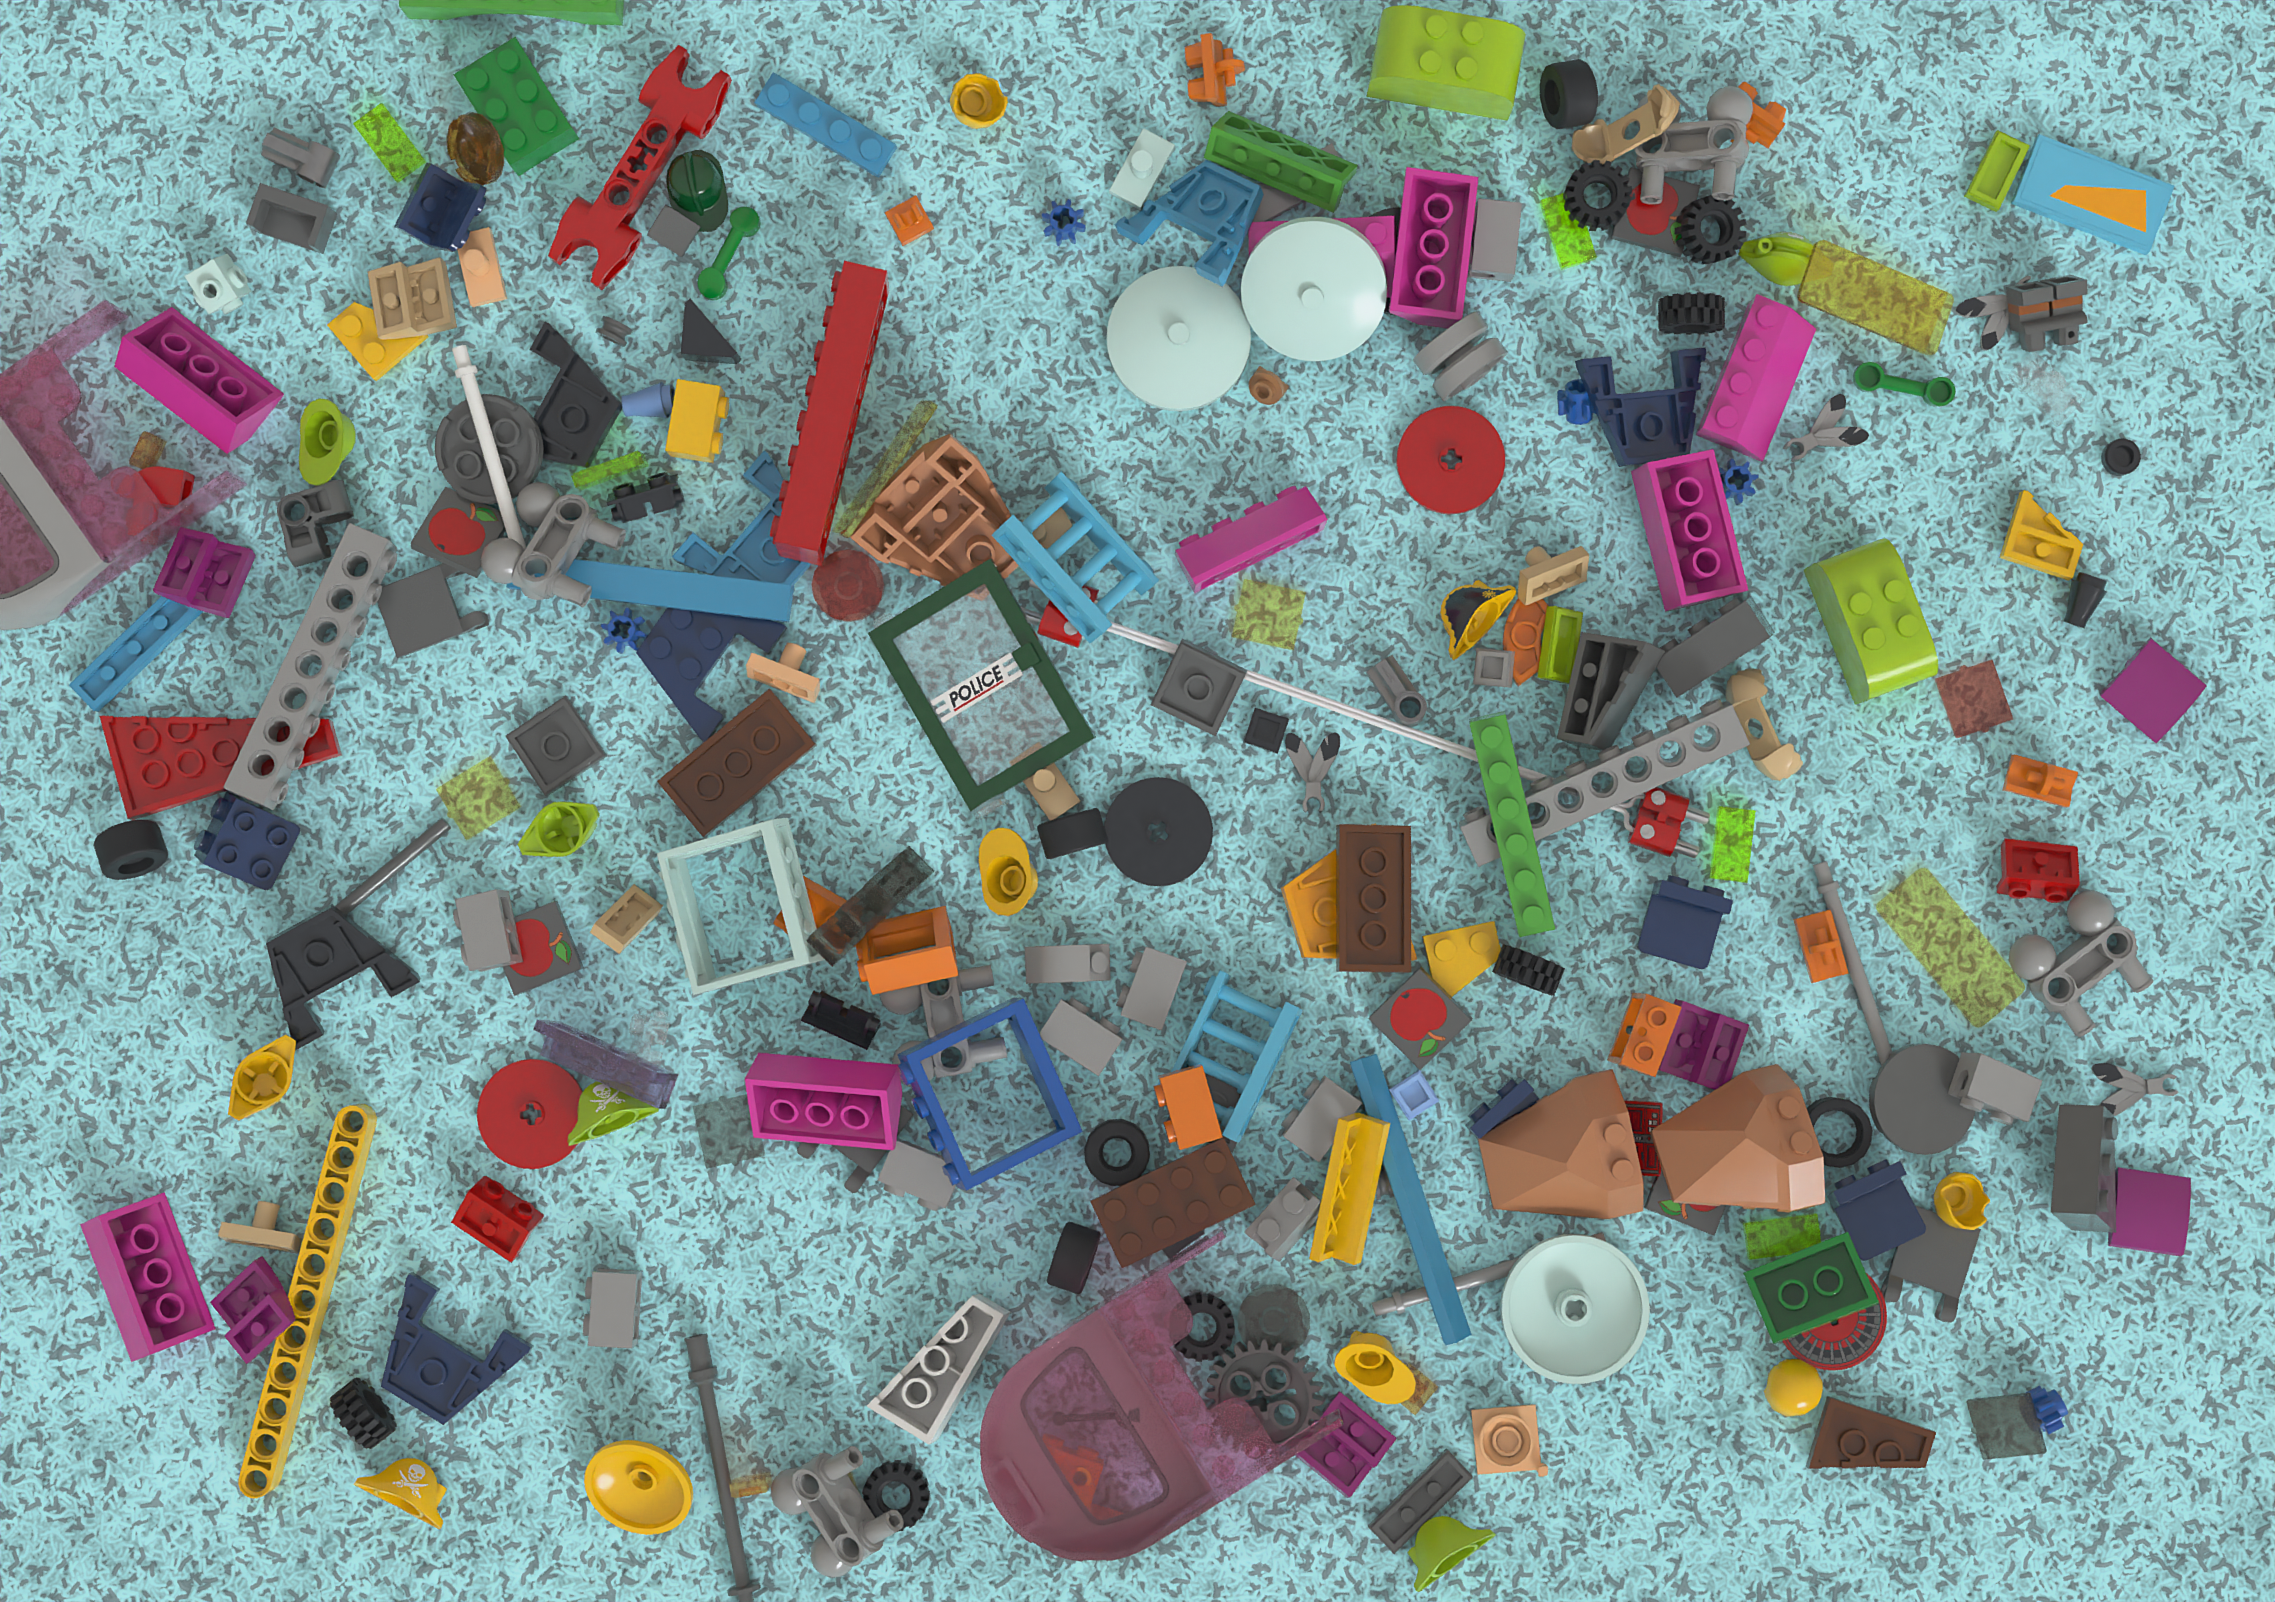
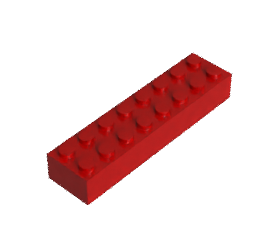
M845 260L842 272L835 271L831 286V292L834 293L833 306L827 305L822 323V327H825V340H818L816 345L814 362H817L816 376L809 375L805 396L808 397L807 411L801 410L799 413L796 431L799 432L798 446H791L788 457L791 476L789 481L783 480L779 494V501L782 502L781 516H774L770 530V537H773L772 544L776 545L779 556L822 566L889 295L887 270Z

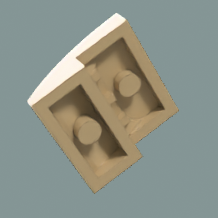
M439 257L406 267L402 262L367 271L377 334L380 339L409 338L457 328L447 265L442 258Z

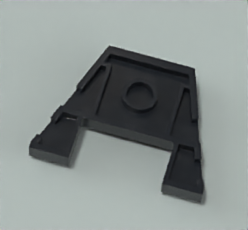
M544 322L529 350L559 366L560 371L533 417L539 427L543 440V460L589 469L621 412L622 403L558 330L551 324Z
M333 904L269 938L266 942L276 986L279 988L283 1004L284 1018L288 1024L290 1037L296 1041L295 1051L323 1036L325 1032L307 1004V1001L369 967L373 969L391 998L419 983L421 979L416 971Z

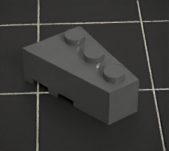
M1752 597L1741 603L1738 598L1733 599L1718 609L1722 616L1709 623L1704 618L1688 629L1691 636L1681 643H1678L1674 638L1660 647L1665 650V653L1656 668L1676 698L1760 645L1775 633Z
M1581 632L1557 739L1577 747L1599 751L1611 747L1665 650L1645 641Z
M2059 1105L2051 1213L2074 1231L2116 1233V1162L2114 1140L2118 1136V1122L2105 1106Z

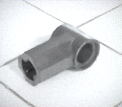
M275 127L270 133H267L262 143L261 155L264 158L294 171L297 176L312 184L316 182V185L321 188H326L341 157L340 154L315 141L308 143Z
M1393 655L1383 659L1366 672L1392 711L1394 720L1397 723L1412 728L1423 720L1427 710L1425 698L1416 691ZM1405 701L1415 702L1419 707V714L1413 718L1405 717L1400 711V704Z

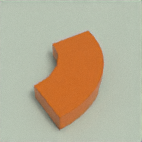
M1518 598L1512 606L1505 623L1503 650L1515 651L1512 679L1517 686H1520L1533 676L1539 669L1541 634L1545 625L1548 606L1544 599L1525 606Z

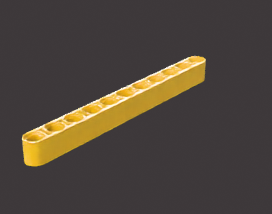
M366 1104L346 1106L338 1112L335 1118L288 1293L296 1321L276 1338L239 1475L238 1485L240 1491L249 1498H260L268 1494L279 1485L282 1478L377 1124L375 1111ZM354 1111L359 1112L363 1117V1126L359 1131L353 1129L350 1125V1116ZM344 1147L350 1148L354 1155V1160L350 1166L343 1164L340 1159V1152ZM335 1182L344 1189V1197L340 1202L334 1200L330 1193L331 1187ZM325 1218L331 1220L334 1224L335 1229L332 1237L324 1235L321 1230V1223ZM314 1254H318L324 1259L325 1268L322 1273L315 1271L312 1267L311 1261ZM304 1290H308L314 1295L315 1305L313 1308H308L303 1304L302 1294ZM294 1326L301 1327L304 1330L306 1337L303 1344L297 1343L293 1339L292 1330ZM285 1362H289L295 1367L296 1376L294 1380L284 1375L283 1365ZM275 1398H279L285 1403V1415L277 1414L274 1410L273 1401ZM265 1434L273 1436L276 1440L275 1451H270L265 1447L263 1442ZM255 1470L265 1474L267 1479L265 1487H261L255 1482Z

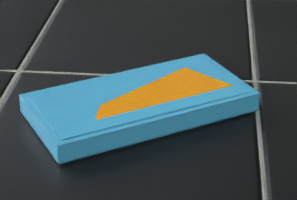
M2039 134L2035 138L2011 204L2147 255L2152 248L2175 186Z

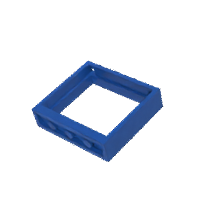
M1013 997L897 1054L901 1063L898 1065L901 1071L900 1077L906 1085H911L916 1096L912 1099L914 1108L921 1119L926 1118L931 1131L927 1132L928 1139L936 1152L940 1151L946 1165L942 1166L944 1175L948 1176L952 1186L956 1185L959 1189L967 1191L1083 1132L1024 998ZM1008 1019L1056 1129L970 1173L920 1061Z

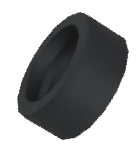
M1826 1097L1816 1100L1807 1107L1813 1128L1821 1115L1833 1110L1842 1111L1849 1115L1856 1127L1855 1141L1845 1152L1832 1154L1821 1149L1824 1165L1843 1168L1855 1164L1865 1156L1871 1145L1873 1130L1868 1115L1859 1105L1848 1099Z

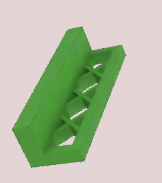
M1230 111L1226 112L1212 126L1204 158L1332 213L1339 207L1344 187L1355 175L1358 167L1357 164Z

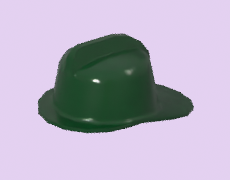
M693 150L678 155L671 161L667 170L666 183L671 208L699 225L701 228L698 232L715 231L724 222L728 213V197L720 163L712 154L703 150Z

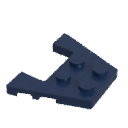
M1706 347L1670 352L1674 389L1617 394L1615 392L1611 356L1575 361L1578 373L1619 467L1641 465L1690 454L1696 413L1693 410L1696 391L1701 389V383H1698L1701 362H1704L1706 359Z
M667 608L636 654L698 737L705 742L714 734L725 716L696 696V692L735 636L738 634L770 654L787 627L782 623L772 620Z
M411 1272L405 1281L404 1287L406 1288L401 1308L398 1311L397 1316L399 1318L394 1339L391 1341L381 1387L444 1425L527 1355L534 1346L505 1329L500 1334L485 1361L422 1323L424 1315L440 1291V1288Z

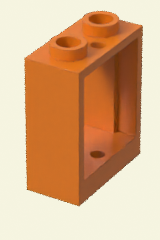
M946 906L860 925L861 939L855 941L859 958L857 966L861 982L868 981L872 995L959 976L954 937ZM936 944V946L878 959V957Z
M1633 992L1607 1061L1644 1075L1656 1077L1682 1007L1646 993ZM1628 1026L1633 1027L1631 1034L1626 1032Z

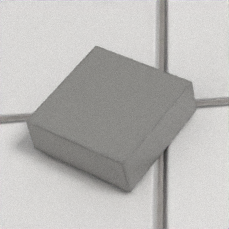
M1476 648L1473 684L1512 688L1515 651Z

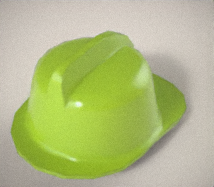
M319 398L310 402L304 409L301 417L299 470L303 479L311 485L319 486L328 482L335 475L340 463L353 450L356 441L354 424L329 399Z

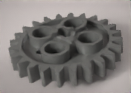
M1269 1336L1263 1339L1261 1346L1258 1345L1254 1337H1251L1248 1340L1247 1349L1240 1341L1234 1345L1235 1354L1226 1350L1222 1355L1225 1363L1217 1361L1213 1365V1369L1218 1374H1211L1207 1378V1382L1215 1387L1208 1389L1205 1392V1396L1215 1399V1402L1211 1403L1206 1410L1207 1412L1218 1413V1416L1211 1424L1213 1426L1224 1425L1225 1429L1220 1437L1223 1439L1232 1434L1235 1437L1232 1444L1234 1449L1241 1442L1245 1443L1246 1455H1249L1254 1447L1259 1448L1261 1458L1266 1456L1269 1448L1272 1449L1276 1457H1279L1282 1453L1283 1445L1292 1453L1296 1448L1295 1440L1304 1445L1308 1440L1306 1432L1314 1433L1318 1427L1312 1420H1320L1323 1416V1412L1315 1406L1323 1405L1325 1397L1317 1395L1315 1392L1321 1390L1324 1383L1312 1380L1319 1371L1318 1368L1307 1370L1305 1365L1310 1357L1308 1355L1300 1359L1295 1357L1298 1350L1296 1345L1289 1352L1284 1350V1339H1281L1274 1347L1271 1346ZM1270 1369H1281L1286 1375V1382H1276L1270 1375ZM1243 1375L1247 1377L1251 1383V1389L1244 1390L1236 1384L1235 1376ZM1287 1389H1295V1390H1296V1394H1287V1393H1286V1394H1278V1393L1284 1392V1391L1287 1390ZM1262 1390L1265 1396L1275 1395L1269 1403H1267V1400L1263 1397L1257 1399L1255 1398L1259 1395V1393ZM1236 1399L1251 1400L1241 1405H1236L1234 1403V1400ZM1287 1404L1294 1409L1295 1418L1284 1417L1279 1411V1405ZM1252 1411L1256 1413L1260 1419V1424L1251 1425L1247 1423L1244 1418V1412Z

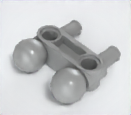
M1734 86L1718 89L1709 98L1706 107L1708 121L1679 123L1681 119L1679 106L1677 115L1666 131L1658 137H1654L1634 148L1637 153L1636 167L1643 172L1640 200L1643 203H1662L1664 173L1714 169L1713 198L1717 200H1731L1734 198L1736 169L1744 163L1749 152V145L1746 140V125L1750 122L1753 106L1752 99L1747 92ZM1647 95L1639 101L1636 109L1648 103ZM1636 121L1637 126L1639 127V130H1640V123H1639V121ZM1734 140L1729 147L1720 149L1725 141ZM1662 144L1658 151L1649 153L1653 146Z
M535 482L527 484L518 494L516 510L526 524L538 527V530L525 550L514 539L502 537L492 540L484 547L480 559L481 567L486 576L492 581L502 584L513 583V585L520 587L523 594L530 599L543 600L556 595L584 607L590 599L592 587L566 576V572L585 541L591 539L618 551L625 540L626 530L599 519L596 510L589 507L586 500L579 495L567 494L560 496L558 491L547 483ZM571 517L578 518L573 521L565 520ZM535 573L544 574L543 576H540V577H532V576H531V575H533V574H535Z
M2095 890L2083 891L2075 895L2068 903L2066 913L2068 922L2078 934L2083 935L2056 955L2053 945L2045 937L2037 934L2025 935L2017 939L2011 946L2008 958L2012 970L2020 978L2028 980L2032 995L2038 1001L2043 1002L2049 1012H2059L2078 1037L2089 1033L2096 1026L2078 1002L2079 996L2116 968L2134 993L2145 990L2154 982L2136 958L2138 946L2136 945V938L2133 932L2122 926L2119 920L2114 917L2115 910L2112 902L2103 893ZM2111 934H2114L2117 944L2112 951H2109L2107 939ZM2057 978L2059 989L2051 996L2048 986L2052 979Z
M991 965L958 970L959 976L946 978L949 988L941 996L933 995L928 989V983L879 993L882 1005L888 1011L897 1015L912 1013L923 1003L928 1036L931 1038L964 1022L959 997L962 996V992L994 986ZM1004 1037L971 1042L970 1039L966 1038L950 1046L958 1048L962 1055L960 1063L953 1068H948L942 1064V1051L920 1062L929 1082L935 1075L937 1079L972 1072V1068H975L977 1063L1007 1058ZM909 1041L902 1044L895 1051L892 1064H901L897 1054L922 1041Z
M850 1446L834 1456L828 1453H819L798 1468H789L781 1471L771 1484V1497L774 1506L781 1512L789 1515L802 1514L807 1511L818 1527L821 1534L811 1546L810 1557L813 1567L819 1573L829 1578L841 1577L847 1574L853 1566L859 1565L869 1555L879 1551L883 1546L884 1539L898 1532L904 1525L901 1514L895 1509L875 1518L847 1474L863 1463V1456L855 1446Z

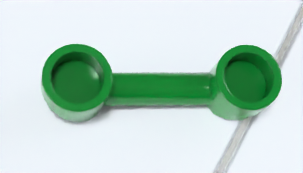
M739 207L731 213L730 223L732 228L711 267L702 270L698 276V289L706 299L718 300L726 294L728 283L724 273L743 237H751L760 229L761 220L759 221L760 217L754 209Z
M1866 362L1859 365L1853 373L1854 385L1862 392L1883 388L1921 396L1925 403L1933 407L1949 404L1954 399L1956 393L1955 385L1946 377L1933 378L1926 383L1884 374L1881 366L1874 362Z

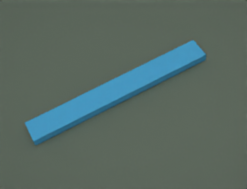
M574 559L565 574L572 579L591 586L592 593L590 599L782 622L790 621L794 586L790 584ZM535 573L534 575L535 577H540L544 574ZM513 583L506 585L509 589L521 590L520 587L513 585Z
M1374 1054L1352 1061L1350 1066L1366 1114L1390 1123L1383 1164L1445 1346L1457 1343L1472 1334L1378 1056Z

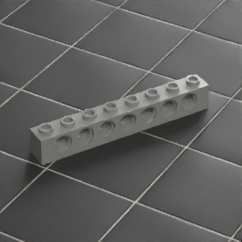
M351 523L348 524L227 778L224 789L271 810H274L276 805L285 799L289 788L287 781L292 771L297 770L303 761L304 745L308 737H312L319 727L320 718L318 716L323 705L328 704L334 695L336 688L334 682L338 673L347 667L351 658V651L349 650L355 638H359L366 627L367 620L365 616L370 606L375 605L380 598L382 592L381 582L386 572H391L396 564V551L398 548L389 539ZM367 562V572L362 576L355 577L354 571L356 567L361 563ZM346 595H353L352 604L348 608L340 610V600ZM336 627L337 636L335 639L325 643L323 640L325 632L330 628ZM316 660H321L322 667L320 671L315 675L309 676L308 668L310 664ZM305 693L306 701L304 705L293 709L292 702L295 696ZM289 726V737L283 742H278V731L282 727ZM273 759L274 769L270 774L262 776L261 767L263 763Z
M1720 699L1710 701L1700 707L1701 713L1687 718L1686 714L1677 716L1665 723L1667 728L1653 734L1652 730L1644 731L1632 737L1633 743L1621 749H1619L1618 745L1611 746L1599 752V759L1585 764L1584 760H1581L1564 768L1565 774L1553 780L1551 776H1545L1530 784L1532 789L1524 792L1526 804L1537 802L1544 806V812L1541 817L1534 820L1530 819L1535 841L1749 746L1750 743L1733 705L1728 700L1723 703ZM1703 725L1710 726L1713 732L1711 739L1703 744L1696 743L1694 741L1696 729ZM1667 741H1675L1679 746L1677 754L1670 759L1662 758L1660 756L1661 746ZM1635 756L1644 758L1645 766L1641 772L1637 774L1626 772L1625 766L1630 758ZM1598 772H1607L1611 775V782L1604 789L1592 787V778ZM1565 787H1572L1577 790V798L1571 804H1562L1558 801V794ZM1479 806L1464 813V820L1459 822V826L1478 867L1500 858L1495 833L1490 830L1492 818L1489 808L1485 810L1483 806Z

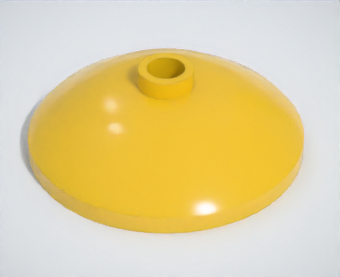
M622 1440L605 1445L593 1455L585 1471V1490L594 1508L613 1525L632 1533L653 1535L674 1529L686 1518L693 1502L692 1483L684 1467L671 1454L650 1443Z

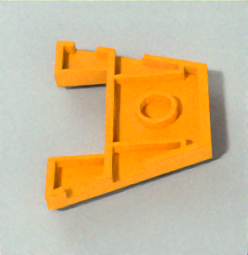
M1334 849L1281 887L1302 958L1336 959V849ZM1411 940V961L1417 960V956Z

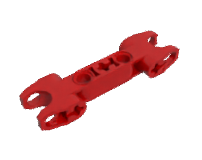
M680 45L652 71L645 82L638 100L639 103L651 109V112L610 175L594 204L580 196L572 201L560 220L556 236L548 254V257L553 262L561 265L579 247L590 246L596 248L599 256L590 282L600 290H603L628 265L642 239V233L630 227L629 224L687 131L700 139L708 135L720 116L724 99L732 81L729 74L720 70L704 87L697 89L685 87L681 80L684 70L688 65L690 54L687 52V49ZM655 132H667L664 142L660 144L651 143V138ZM644 148H647L649 151L647 155L644 151ZM645 163L647 166L645 171L640 169L635 171L633 168L636 164L642 166ZM626 191L630 193V197L625 204L615 205L613 203L614 197L619 192Z

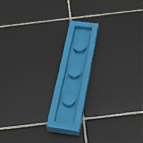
M774 72L754 102L760 109L878 178L897 149L895 143Z
M161 596L77 676L69 686L93 711L99 712L203 611Z

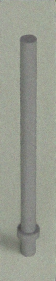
M1824 861L1813 865L1820 885L1816 888L1818 894H1823L1827 909L1832 912L1843 955L1882 1066L1890 1057L1892 1050L1837 892L1840 886L1838 881L1833 880L1828 863Z
M1603 1232L1591 1235L1606 1241ZM1519 1258L1454 1277L1453 1281L1457 1292L1507 1277L1512 1266ZM1424 1286L1402 1294L1399 1291L1392 1292V1297L1372 1302V1307L1376 1317L1394 1311L1400 1314L1405 1312V1308L1429 1301Z

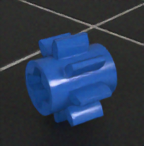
M1068 199L1065 205L1059 206L1055 201H1052L1051 214L1042 213V220L1050 223V226L1043 230L1044 236L1047 237L1053 234L1056 237L1057 246L1061 245L1062 240L1067 239L1072 244H1076V232L1086 231V225L1077 222V220L1084 216V210L1078 209L1074 211L1071 206V199ZM1063 216L1069 217L1070 224H1066L1064 229L1058 228V221H1062Z
M1581 379L1569 381L1565 385V391H1557L1559 416L1566 415V420L1575 425L1586 424L1593 419L1595 410Z
M1730 459L1727 462V471L1719 468L1726 500L1734 498L1735 504L1740 505L1743 502L1742 493L1751 497L1756 493L1755 489L1750 486L1753 481L1759 478V475H1751L1748 470L1750 462L1747 461L1742 466H1736L1734 459ZM1733 475L1735 479L1742 480V485L1738 488L1735 484L1729 485L1728 479Z
M629 608L624 610L623 615H618L611 610L610 616L612 619L609 624L604 623L600 626L607 630L609 634L603 642L610 645L616 641V651L620 654H623L625 646H630L637 651L639 647L636 642L639 638H646L648 636L640 631L639 627L645 622V619L637 617L632 620V610ZM621 623L631 626L627 630L630 636L626 639L618 635L621 632L619 627Z
M2038 1386L2024 1393L2028 1401L2021 1405L2020 1408L2032 1430L2036 1431L2042 1428L2043 1432H2047L2049 1435L2064 1427L2061 1419L2068 1415V1410L2055 1389L2047 1392L2045 1388L2042 1389L2041 1386Z

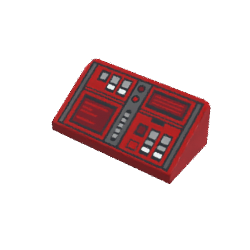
M1624 1100L1630 1117L1641 1173L1643 1176L1660 1177L1661 1165L1650 1132L1662 1124L1663 1103Z

